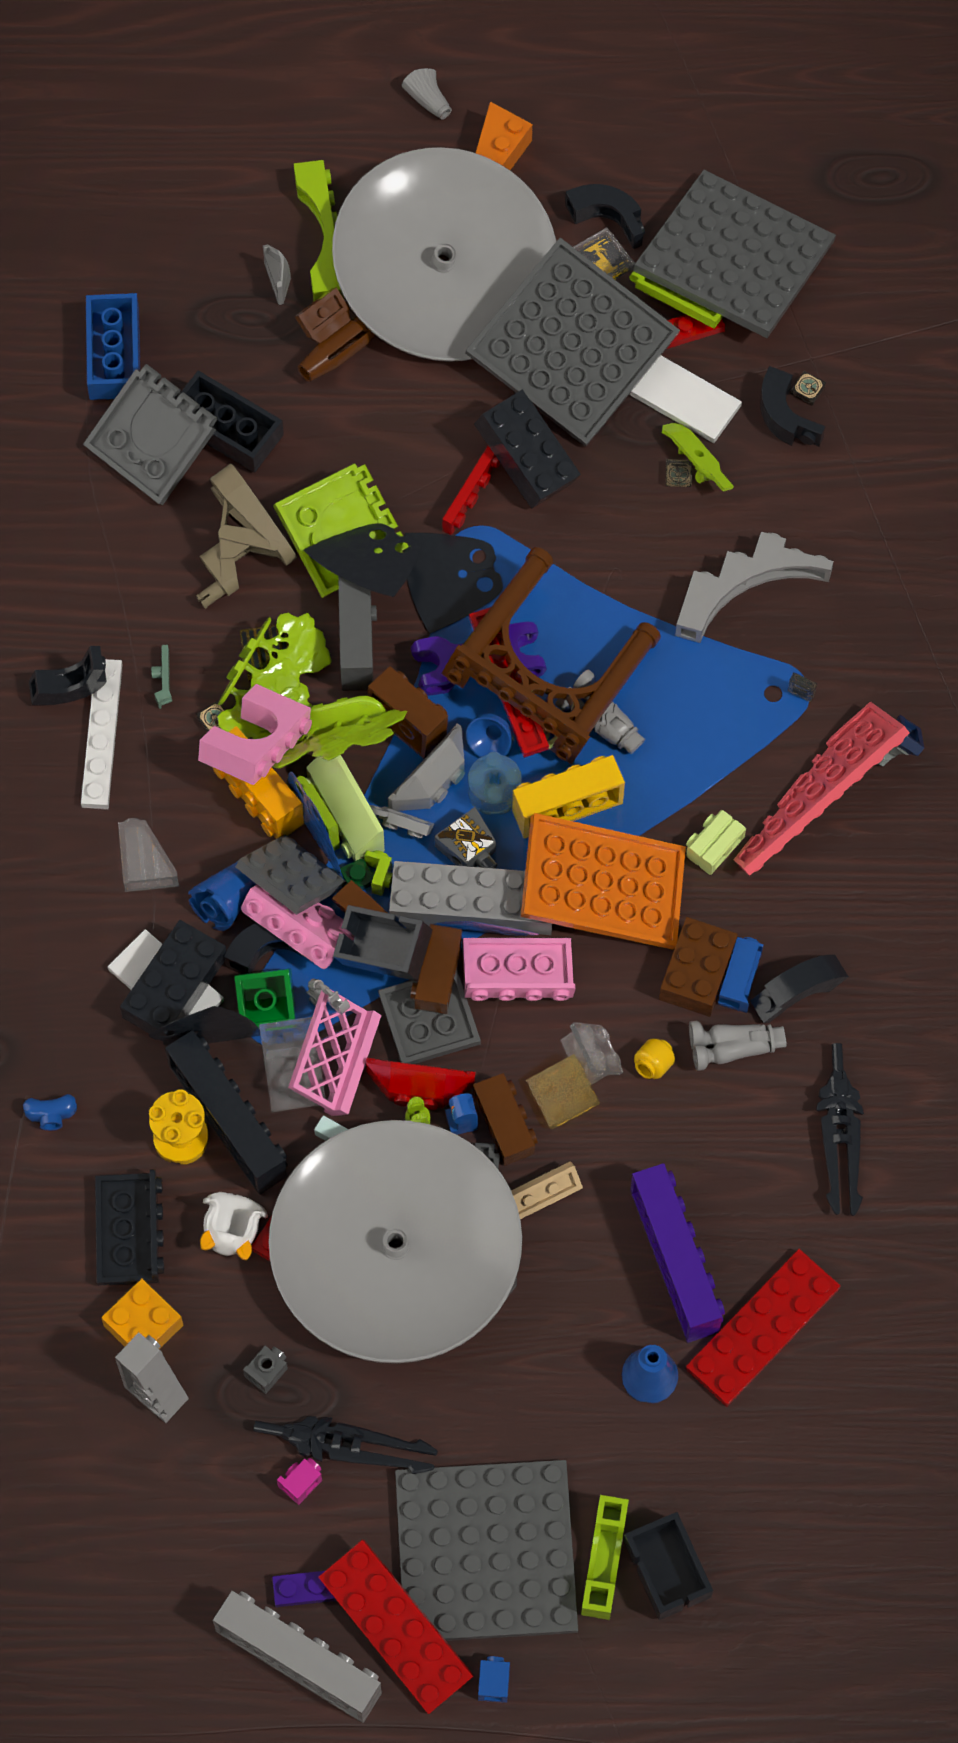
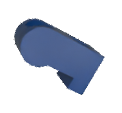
M460 1094L449 1099L451 1109L445 1110V1115L450 1132L458 1135L478 1130V1116L472 1095Z

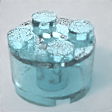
M490 752L473 763L468 774V794L470 802L478 811L491 815V813H500L501 815L512 810L513 790L521 784L522 777L517 764L512 759L500 755L498 752Z

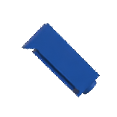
M737 937L720 991L718 1005L747 1013L749 1006L747 1000L764 944H760L751 937Z

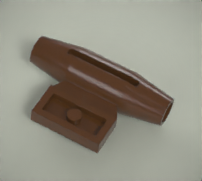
M337 288L330 289L294 316L306 336L318 343L298 365L300 374L308 382L338 368L367 346L376 336L358 317L350 320V308Z

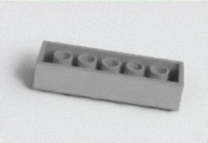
M394 861L389 914H394L398 918L403 916L422 920L428 926L440 922L474 921L534 932L541 935H551L552 923L521 917L525 871Z
M231 1591L213 1619L217 1633L364 1723L382 1694L378 1675L367 1668H364L362 1671L353 1666L354 1661L343 1653L339 1652L338 1655L330 1652L328 1650L329 1645L319 1638L309 1639L303 1635L305 1631L295 1623L289 1622L287 1625L280 1621V1615L269 1607L259 1608L254 1604L255 1599L241 1591L238 1595Z

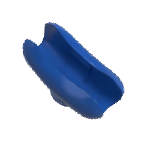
M70 1094L53 1100L41 1101L29 1098L23 1103V1110L27 1119L32 1122H40V1128L43 1130L52 1131L60 1129L62 1127V1120L71 1118L76 1113L77 1104L75 1097Z

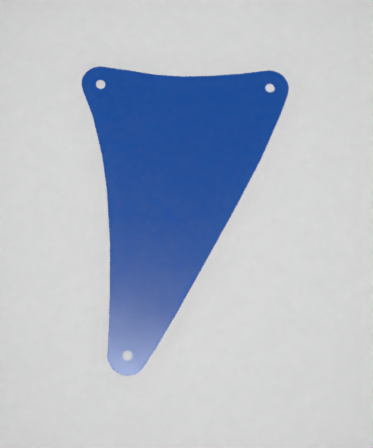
M490 526L469 527L460 531L455 536L475 538L491 544L496 556L493 567L500 574L503 584L500 594L491 602L475 611L477 612L492 607L525 563V558L531 549L496 528ZM474 549V550L471 551V553H470V559H471L472 562H473V560H472L473 554H474L476 551L481 550V549ZM553 564L511 618L510 624L534 622L538 627L539 633L534 643L525 645L519 650L525 655H540L543 657L547 670L539 678L556 686L573 688L578 677L588 669L594 673V683H596L607 671L640 623L646 622L656 627L660 632L661 639L654 648L648 651L613 700L620 710L629 717L634 727L636 726L639 729L638 733L645 741L634 753L630 754L625 748L619 749L617 745L606 741L599 734L595 733V728H593L589 734L590 738L571 765L567 761L558 758L550 749L524 758L513 732L514 741L508 754L499 760H485L477 756L470 749L466 740V730L471 721L482 714L497 715L504 719L511 727L498 695L488 688L479 685L472 677L469 678L463 689L455 684L454 688L448 693L427 695L428 699L434 704H440L447 711V734L457 723L462 728L465 775L458 784L455 785L453 783L449 787L446 797L440 803L436 802L430 809L400 811L434 823L431 834L427 836L423 835L422 838L407 834L408 829L399 826L397 829L385 827L382 825L383 819L378 818L379 815L375 814L384 830V853L392 857L391 872L393 873L394 861L457 866L435 847V835L474 807L478 810L496 841V852L491 855L498 864L496 869L525 871L529 837L523 838L512 812L513 790L522 783L540 781L548 774L554 773L557 775L566 772L571 766L586 765L600 756L608 757L613 755L625 781L623 804L573 822L640 836L694 801L770 744L798 720L808 707L810 691L796 685L793 680L794 675L804 676L790 664L741 650L703 636L701 643L675 636L676 626L618 602L582 583ZM460 570L458 575L461 578H465L467 572ZM482 577L477 581V588L480 591L487 592L493 587V582L488 577ZM469 615L431 633L429 637L439 636L447 639L452 644H464L473 632ZM422 662L414 687H419V680L423 674L435 671L438 666L432 662ZM769 686L779 687L782 691L781 699L777 702L768 701L764 696L765 689ZM544 693L543 696H537L545 701L548 695ZM558 698L553 699V704L555 706ZM580 698L581 701L585 704L586 700L584 698ZM490 725L488 727L491 735L495 737L501 736V731L497 726ZM550 733V737L547 741L554 738L555 735ZM395 734L364 795L369 805L381 808L384 806L388 807V797L424 760ZM342 839L340 840V848L334 851L340 868L354 862L352 857H346L341 846L344 843ZM328 861L326 866L333 869L339 875L330 861ZM368 866L374 876L377 868ZM392 883L390 888L384 889L382 896L373 894L372 886L363 889L389 913ZM338 892L319 902L332 908L335 914L344 920L345 913L331 899ZM462 930V941L463 938H478L484 933ZM285 949L275 950L263 971L291 968L296 1024L259 1028L262 1035L252 1038L256 1042L270 1048H287L304 1040L316 1007L309 1000L311 996L306 993L309 990L308 982L313 978L322 980L329 989L334 992L338 991L339 995L361 1008L379 998L378 990L405 983L409 979L344 966L335 958L329 967L322 969L308 958ZM329 1002L326 1003L329 1015L337 1012ZM349 1010L345 1012V1015L347 1017L354 1012ZM338 1016L330 1019L332 1025L340 1021ZM324 1022L319 1024L318 1032L325 1029Z

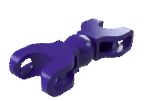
M534 622L509 624V639L516 656L537 677L542 676L547 670L543 657L540 655H525L519 650L525 645L534 643L539 633L537 625ZM439 636L420 639L412 644L411 653L415 660L418 662H432L438 666L435 671L423 674L419 680V688L427 695L448 693L454 688L455 684L451 683L441 673L456 647L462 644H452L447 639Z

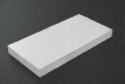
M663 356L659 357L629 394L712 443L716 442L742 403V401Z
M145 929L108 966V970L132 990L162 946V943ZM208 985L189 1015L212 1006L218 1007L224 1001V997Z

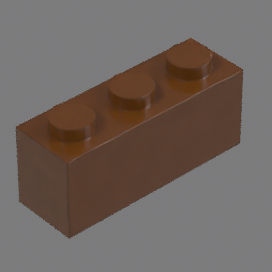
M430 924L429 927L433 931L418 983L413 982L410 998L415 999V1009L447 1014L462 943V929Z
M504 1073L473 1084V1095L496 1149L500 1153L503 1165L506 1166L534 1155L535 1144H538L534 1130L532 1128L528 1129L524 1120H527V1115L523 1105H517L514 1096L517 1095L512 1080L507 1081Z

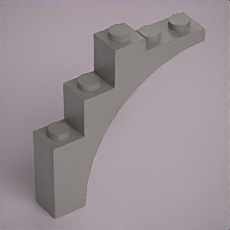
M761 532L753 558L741 552L733 553L727 551L719 577H715L709 572H693L676 625L675 636L701 643L710 622L718 611L734 597L757 585L786 578H809L829 582L834 561L828 560L821 555L813 556L803 553L796 548H785L786 538L776 533Z

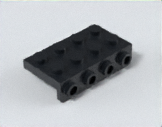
M150 1169V1173L95 1176L98 1286L137 1284L141 1279L147 1284L159 1283V1274H164V1257H159V1247H164L163 1230H158V1220H163V1204L158 1203V1194L163 1193L162 1177H157L156 1169Z

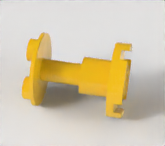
M176 1090L175 1092H168L160 1096L149 1110V1124L153 1132V1141L157 1153L170 1163L172 1161L174 1163L189 1164L196 1161L204 1154L208 1143V1129L204 1122V1109L196 1097L188 1094L185 1090Z

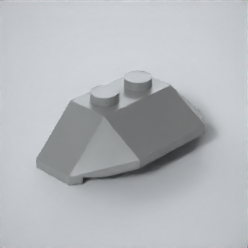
M458 723L388 797V808L397 811L430 809L436 802L440 803L446 797L447 790L453 783L456 785L462 780L465 775L462 728Z

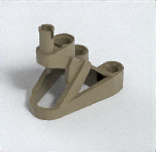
M229 464L210 478L213 485L211 490L223 506L221 528L218 531L219 543L199 556L216 580V582L196 595L205 609L224 594L230 596L239 589L235 562L249 552L278 557L286 566L297 558L285 537L232 464ZM229 514L243 527L227 525Z

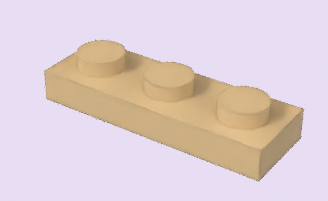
M570 1161L511 1190L515 1199L520 1219L583 1187L575 1166Z

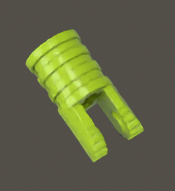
M420 1097L411 1098L407 1104L405 1121L430 1124V1113L424 1107L423 1099Z

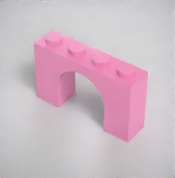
M255 684L242 697L241 718L268 730L272 734L261 739H245L213 726L200 739L198 761L254 785L261 777H265L268 774L269 769L275 763L281 761L285 752L289 748L292 749L303 734L309 732L312 725V720H310L311 708Z

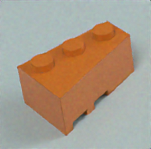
M490 102L476 154L485 156L511 170L532 141L533 124Z

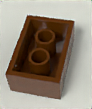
M389 666L368 686V696L379 701L386 712L393 709L407 711L402 721L388 728L392 729L398 738L423 759L447 735V711L440 704H434L428 699L427 694L421 688H415L409 683L408 678L401 671L396 672Z
M686 917L660 988L659 1000L711 1017L738 934Z

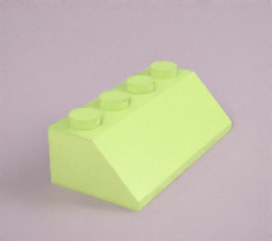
M340 755L329 761L322 759L323 757L314 759L306 767V780L309 784H313L338 824V832L344 842L341 846L346 857H352L355 862L361 858L365 860L367 850L384 852V830L342 756Z

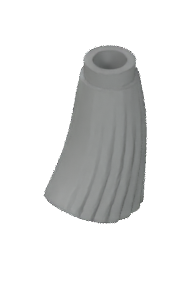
M434 69L414 70L403 80L402 87L426 110L440 119L448 117L452 108L438 88L436 71Z

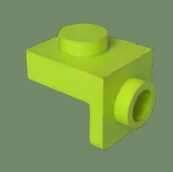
M367 850L365 853L366 864L377 868L371 883L372 893L382 896L384 889L390 888L392 883V857H389L382 851L375 850L372 852Z

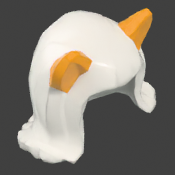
M224 1192L208 1195L203 1199V1203L210 1206L204 1217V1233L200 1239L201 1249L209 1250L212 1248L220 1255L229 1256L237 1254L242 1260H247L252 1253L251 1243L258 1232L259 1219L261 1217L266 1219L268 1217L267 1211L257 1202L240 1195Z

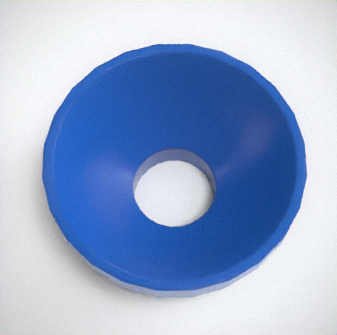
M479 715L471 721L466 730V740L470 749L477 756L485 760L494 761L502 759L508 754L513 745L514 736L511 727L504 719L497 715ZM490 725L497 726L501 731V736L495 737L491 735L488 727Z

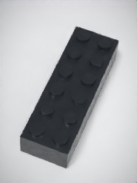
M192 1030L165 1047L168 1065L187 1093L199 1100L204 1109V1117L255 1190L261 1195L287 1178L286 1167L288 1164L285 1160L287 1156L278 1143L276 1145L272 1143L270 1139L271 1133L265 1123H258L254 1116L256 1112L248 1100L243 1102L239 1095L241 1091L232 1078L230 1080L226 1078L224 1074L226 1070L219 1058H212L208 1051L210 1047L202 1035L197 1037Z

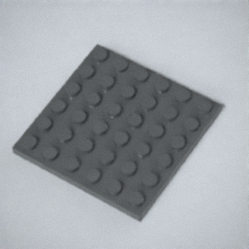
M703 170L635 263L633 271L768 338L833 244L836 235Z
M559 238L466 349L465 354L515 393L523 389L538 411L586 447L677 337L680 330L562 238Z
M566 1460L440 1467L417 1474H412L409 1469L395 1470L401 1585L446 1641L578 1633Z

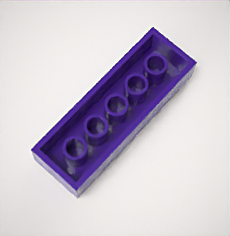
M663 1163L633 1173L630 1191L686 1341L689 1343L718 1333L723 1322L722 1315L725 1314L721 1299H715L712 1290L715 1289V1284L711 1273H706L703 1263H705L703 1251L701 1247L696 1248L693 1238L696 1237L691 1221L686 1222L683 1214V1212H686L684 1201L681 1196L677 1197L674 1191V1187H676L674 1175L671 1170H666Z

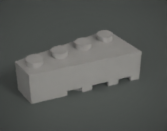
M138 1332L115 1357L123 1385L163 1422L167 1423L189 1398L165 1360L163 1353L159 1350L160 1344L150 1335L145 1338Z

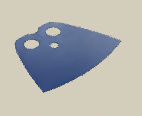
M290 772L286 784L302 802L304 823L320 849L343 879L320 813L312 800L306 795L294 773ZM295 781H296V782L298 783V785L300 786V788H301V790H302V793H303V796H302L301 793L299 792V790H298V788H297V786H296ZM311 806H313V808L317 812L319 820L316 818Z
M452 921L434 924L464 931L500 935H539L534 932L474 921Z

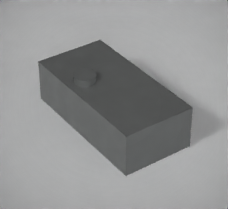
M339 577L342 691L368 690V686L373 682L372 621H377L376 605H371V590Z

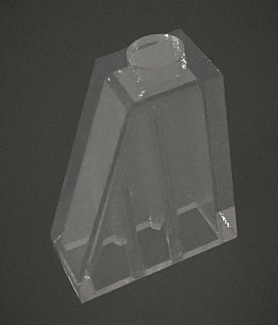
M137 818L118 822L125 892L178 887L177 871L147 822Z

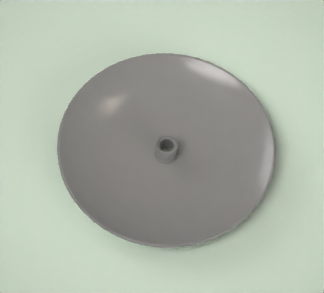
M442 147L424 148L405 152L382 162L364 175L352 188L339 211L335 223L332 255L336 278L348 305L361 322L380 339L397 349L421 358L438 361H465L472 359L465 354L466 349L556 243V238L549 217L533 191L513 172L501 164L473 152ZM445 255L449 258V261H442L438 256Z
M402 1120L378 1121L360 1125L331 1137L315 1148L300 1162L285 1182L273 1210L269 1231V1254L273 1276L280 1294L296 1319L315 1337L330 1347L356 1358L380 1363H406L429 1359L444 1354L474 1337L493 1319L506 1301L519 1270L522 1252L521 1221L515 1199L504 1177L489 1158L470 1142L450 1131L426 1123ZM392 1240L403 1242V1245L397 1249L391 1248L388 1244Z

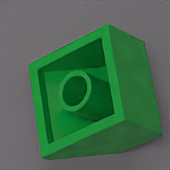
M291 968L234 976L239 1014L253 1021L259 1028L296 1024Z

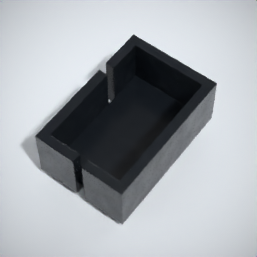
M348 905L341 928L351 937H354V942L345 934H339L333 957L344 966L418 981L433 929L422 920L403 916L398 918L394 914Z
M678 1512L624 1535L623 1542L633 1564H637L636 1571L658 1620L682 1611L684 1603L689 1608L712 1598V1586Z

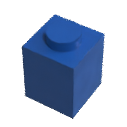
M496 1656L487 1657V1661L481 1660L478 1701L507 1703L510 1662H504V1658Z

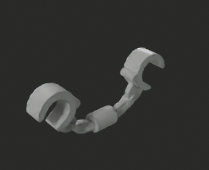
M313 978L308 982L309 990L306 993L311 996L309 1000L314 1006H316L322 990L323 993L329 996L327 1002L339 1014L342 1015L350 1008L349 1002L346 999L342 1001L338 991L333 993L328 986L324 985L322 980Z

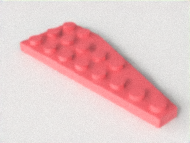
M869 702L826 742L828 746L822 756L817 754L812 760L814 765L811 770L801 774L777 804L780 808L773 817L768 815L763 822L765 827L761 833L752 836L734 858L736 864L749 876L760 870L764 863L774 854L780 852L789 840L799 835L804 827L813 819L819 817L824 809L833 801L842 797L844 791L853 783L861 780L864 774L872 766L880 763L890 750L899 746L910 732L903 724L872 702Z

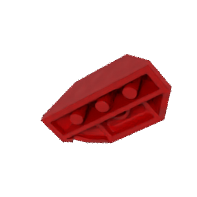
M366 1058V1072L387 1099L393 1101L398 1106H408L407 1104L411 1098L420 1097L424 1101V1107L428 1110H436L437 1107L445 1108L449 1105V1099L466 1093L475 1084V1072Z

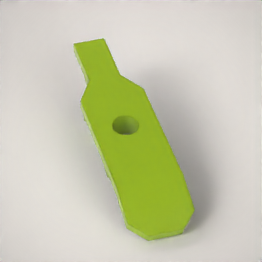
M676 423L663 425L662 433L671 438L679 447L678 453L685 454L697 470L695 479L698 483L712 480L722 491L733 489L734 486L720 471L719 462L690 429Z

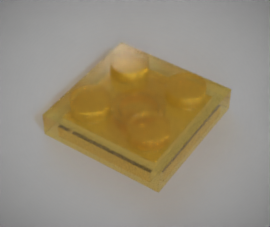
M575 1054L526 1080L551 1129L600 1104Z

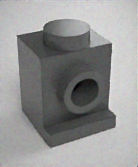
M264 1346L251 1363L243 1369L244 1377L267 1394L288 1369L287 1363L284 1361L286 1359L285 1354L276 1347L270 1350ZM265 1361H270L272 1363V1366L269 1369H264L262 1367V1364Z

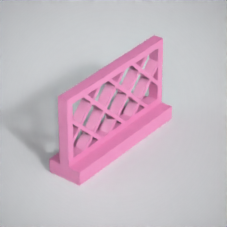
M321 990L288 1088L325 1108L324 1112L331 1116L348 1115L381 1015L374 1010L366 1011L339 995L342 1001L346 999L349 1002L350 1008L347 1011L350 1010L356 1014L353 1025L349 1027L345 1012L342 1015L338 1012L329 1015L326 1007L329 996ZM338 1016L343 1030L335 1033L330 1019ZM324 1022L328 1037L320 1040L318 1027L320 1023ZM344 1034L347 1044L345 1050L341 1051L336 1037ZM330 1040L334 1055L326 1058L322 1044ZM315 1047L320 1061L312 1064L309 1053L311 1048ZM336 1059L338 1070L336 1075L332 1076L328 1062ZM322 1066L326 1080L318 1083L314 1068ZM307 1072L311 1086L308 1088L299 1085L302 1074ZM328 1084L330 1090L328 1100L323 1098L320 1087Z

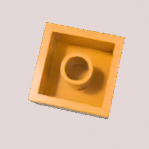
M143 1279L101 1317L104 1327L124 1347L138 1332L145 1338L150 1335L162 1347L184 1326L182 1317Z

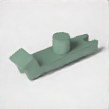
M162 645V666L151 668L152 678H162V690L154 693L159 709H161L162 705L172 702L168 645Z

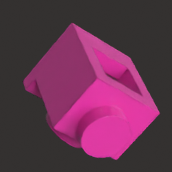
M311 1458L304 1459L300 1464L296 1462L286 1472V1479L282 1476L277 1479L278 1487L295 1503L300 1505L322 1481L320 1473L322 1469Z

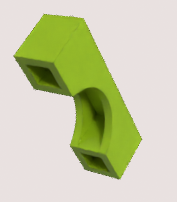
M600 1495L581 1612L583 1616L610 1620L628 1499Z

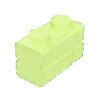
M720 810L716 816L711 814L703 824V831L699 835L694 833L686 843V846H688L687 858L696 865H699L709 875L713 874L745 838V826L734 820L724 810Z

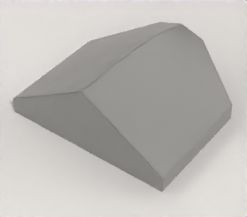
M268 244L263 245L264 264L278 305L284 304L291 280L290 268L286 258L279 250Z

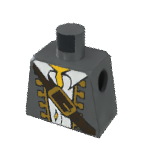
M475 807L435 835V847L457 866H478L480 868L496 869L498 864L491 857L496 852V841Z

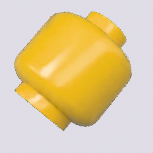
M655 1038L647 1040L634 1055L635 1068L644 1078H661L675 1062L671 1045L665 1040Z

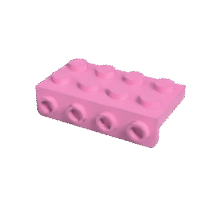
M256 885L250 888L241 906L244 914L322 969L329 967L334 959L333 954L339 934H345L354 942V937H351L341 928L343 919L336 915L332 908L319 902L296 915L267 891Z
M463 938L465 998H472L475 1001H483L488 998H499L502 1001H510L515 998H526L529 1001L553 998L556 1001H564L573 998L576 989L573 983L571 938Z

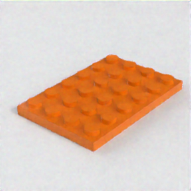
M534 813L530 821L521 917L673 950L678 940L686 847Z

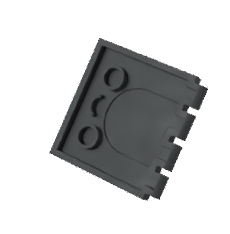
M146 364L141 371L135 369L83 445L158 504L163 505L216 431L213 425L217 418L204 407L198 410L200 405L184 392L179 395L180 389L166 378L160 380L161 374Z

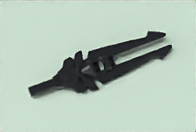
M841 1043L832 1044L833 1072L827 1084L819 1089L818 1097L822 1101L817 1104L816 1109L817 1111L827 1110V1115L821 1118L823 1144L831 1190L826 1194V1198L834 1214L838 1215L840 1213L837 1144L846 1143L850 1215L854 1216L861 1205L863 1197L857 1191L861 1121L853 1113L863 1115L864 1112L863 1107L857 1102L861 1099L859 1091L851 1085L844 1071L843 1045ZM845 1124L846 1127L843 1129H837L836 1125Z
M308 1416L302 1422L285 1424L284 1426L257 1420L254 1424V1432L280 1436L295 1446L300 1455L307 1457L311 1454L314 1460L322 1462V1452H326L330 1460L406 1467L412 1474L434 1470V1465L362 1451L361 1443L366 1442L434 1456L438 1453L434 1447L421 1439L411 1443L340 1422L334 1427H329L332 1417H324L318 1421L316 1416Z

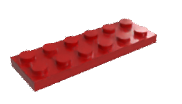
M798 1249L691 1360L685 1369L728 1407L838 1292L841 1285L803 1251Z
M364 1539L319 1576V1579L428 1714L474 1677L473 1673Z

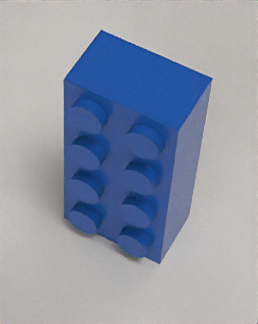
M137 293L86 295L87 387L90 400L115 399L135 369L140 370V328Z

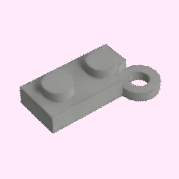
M370 805L373 813L379 815L378 818L383 819L382 825L385 827L397 829L399 826L408 829L407 834L422 838L423 835L427 836L432 832L434 826L432 822L385 806L381 808Z

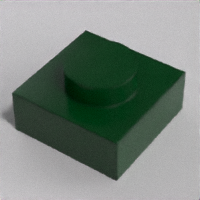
M364 858L340 868L342 877L346 881L345 884L352 880L362 890L371 886L374 876Z

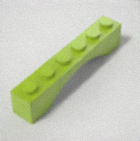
M324 160L294 163L298 199L306 204L314 213L324 235L321 253L317 262L310 270L313 300L316 301L332 288H337L344 299L333 265L332 244L337 213L331 211V206L335 205L333 190L328 191L327 186L331 184L330 169L325 170Z

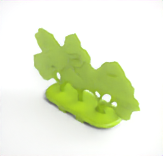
M290 613L280 614L276 624L278 635L266 640L264 634L271 622V617L269 616L255 639L251 638L239 654L243 660H238L228 673L226 678L231 681L217 704L222 705L230 693L235 695L236 705L232 709L222 711L217 716L218 725L222 730L229 732L237 726L247 738L252 737L254 739L265 738L272 734L268 730L241 718L242 697L249 690H238L234 686L244 669L252 673L251 688L258 684L310 708L313 707L308 702V687L300 683L299 677L304 673L319 672L331 663L329 650L325 647L326 640L323 632L314 627L315 621L308 613L299 617L293 616ZM283 632L288 634L287 638L281 637ZM278 642L289 643L288 648L283 650L273 648L272 645L277 646ZM257 647L268 650L270 657L267 667L261 670L248 663ZM272 652L277 653V659L272 656Z
M357 696L349 699L345 697L337 699L334 703L314 705L310 713L312 725L309 732L303 734L297 740L296 745L285 752L281 761L275 763L272 767L280 769L295 762L309 752H313L312 756L323 757L322 759L329 761L343 754L352 745L368 746L379 744L394 734L392 729L388 727L402 721L407 711L393 709L386 712L379 701L369 696Z

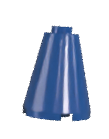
M237 862L194 886L188 893V895L191 894L192 896L189 899V903L194 912L205 923L210 920L216 924L213 927L216 930L225 931L233 924L250 888L256 885L254 881L236 868Z
M648 1345L632 1353L625 1361L622 1369L623 1385L627 1393L635 1400L659 1403L667 1399L675 1390L678 1382V1369L674 1360L664 1349L657 1345Z

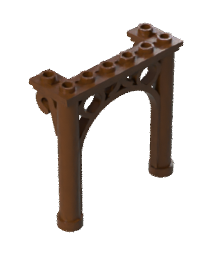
M534 547L527 554L525 563L464 644L456 647L441 674L447 677L451 683L457 684L462 689L470 677L474 678L479 685L488 688L498 695L502 701L508 702L525 717L531 718L541 725L545 731L557 736L558 738L550 750L558 758L572 765L590 738L589 734L648 651L657 645L661 635L653 625L646 622L640 623L604 675L590 686L565 688L553 685L537 677L516 656L509 639L511 618L553 565V558L546 550ZM499 633L500 645H490ZM489 655L504 656L508 668H500L492 663ZM513 670L516 673L514 677L517 679V681L509 677ZM544 693H545V694H547L548 696H547L546 700L544 701V700H542L540 697H538L537 695L543 696ZM590 696L580 709L577 699ZM553 699H566L571 707V712L565 713L553 704Z

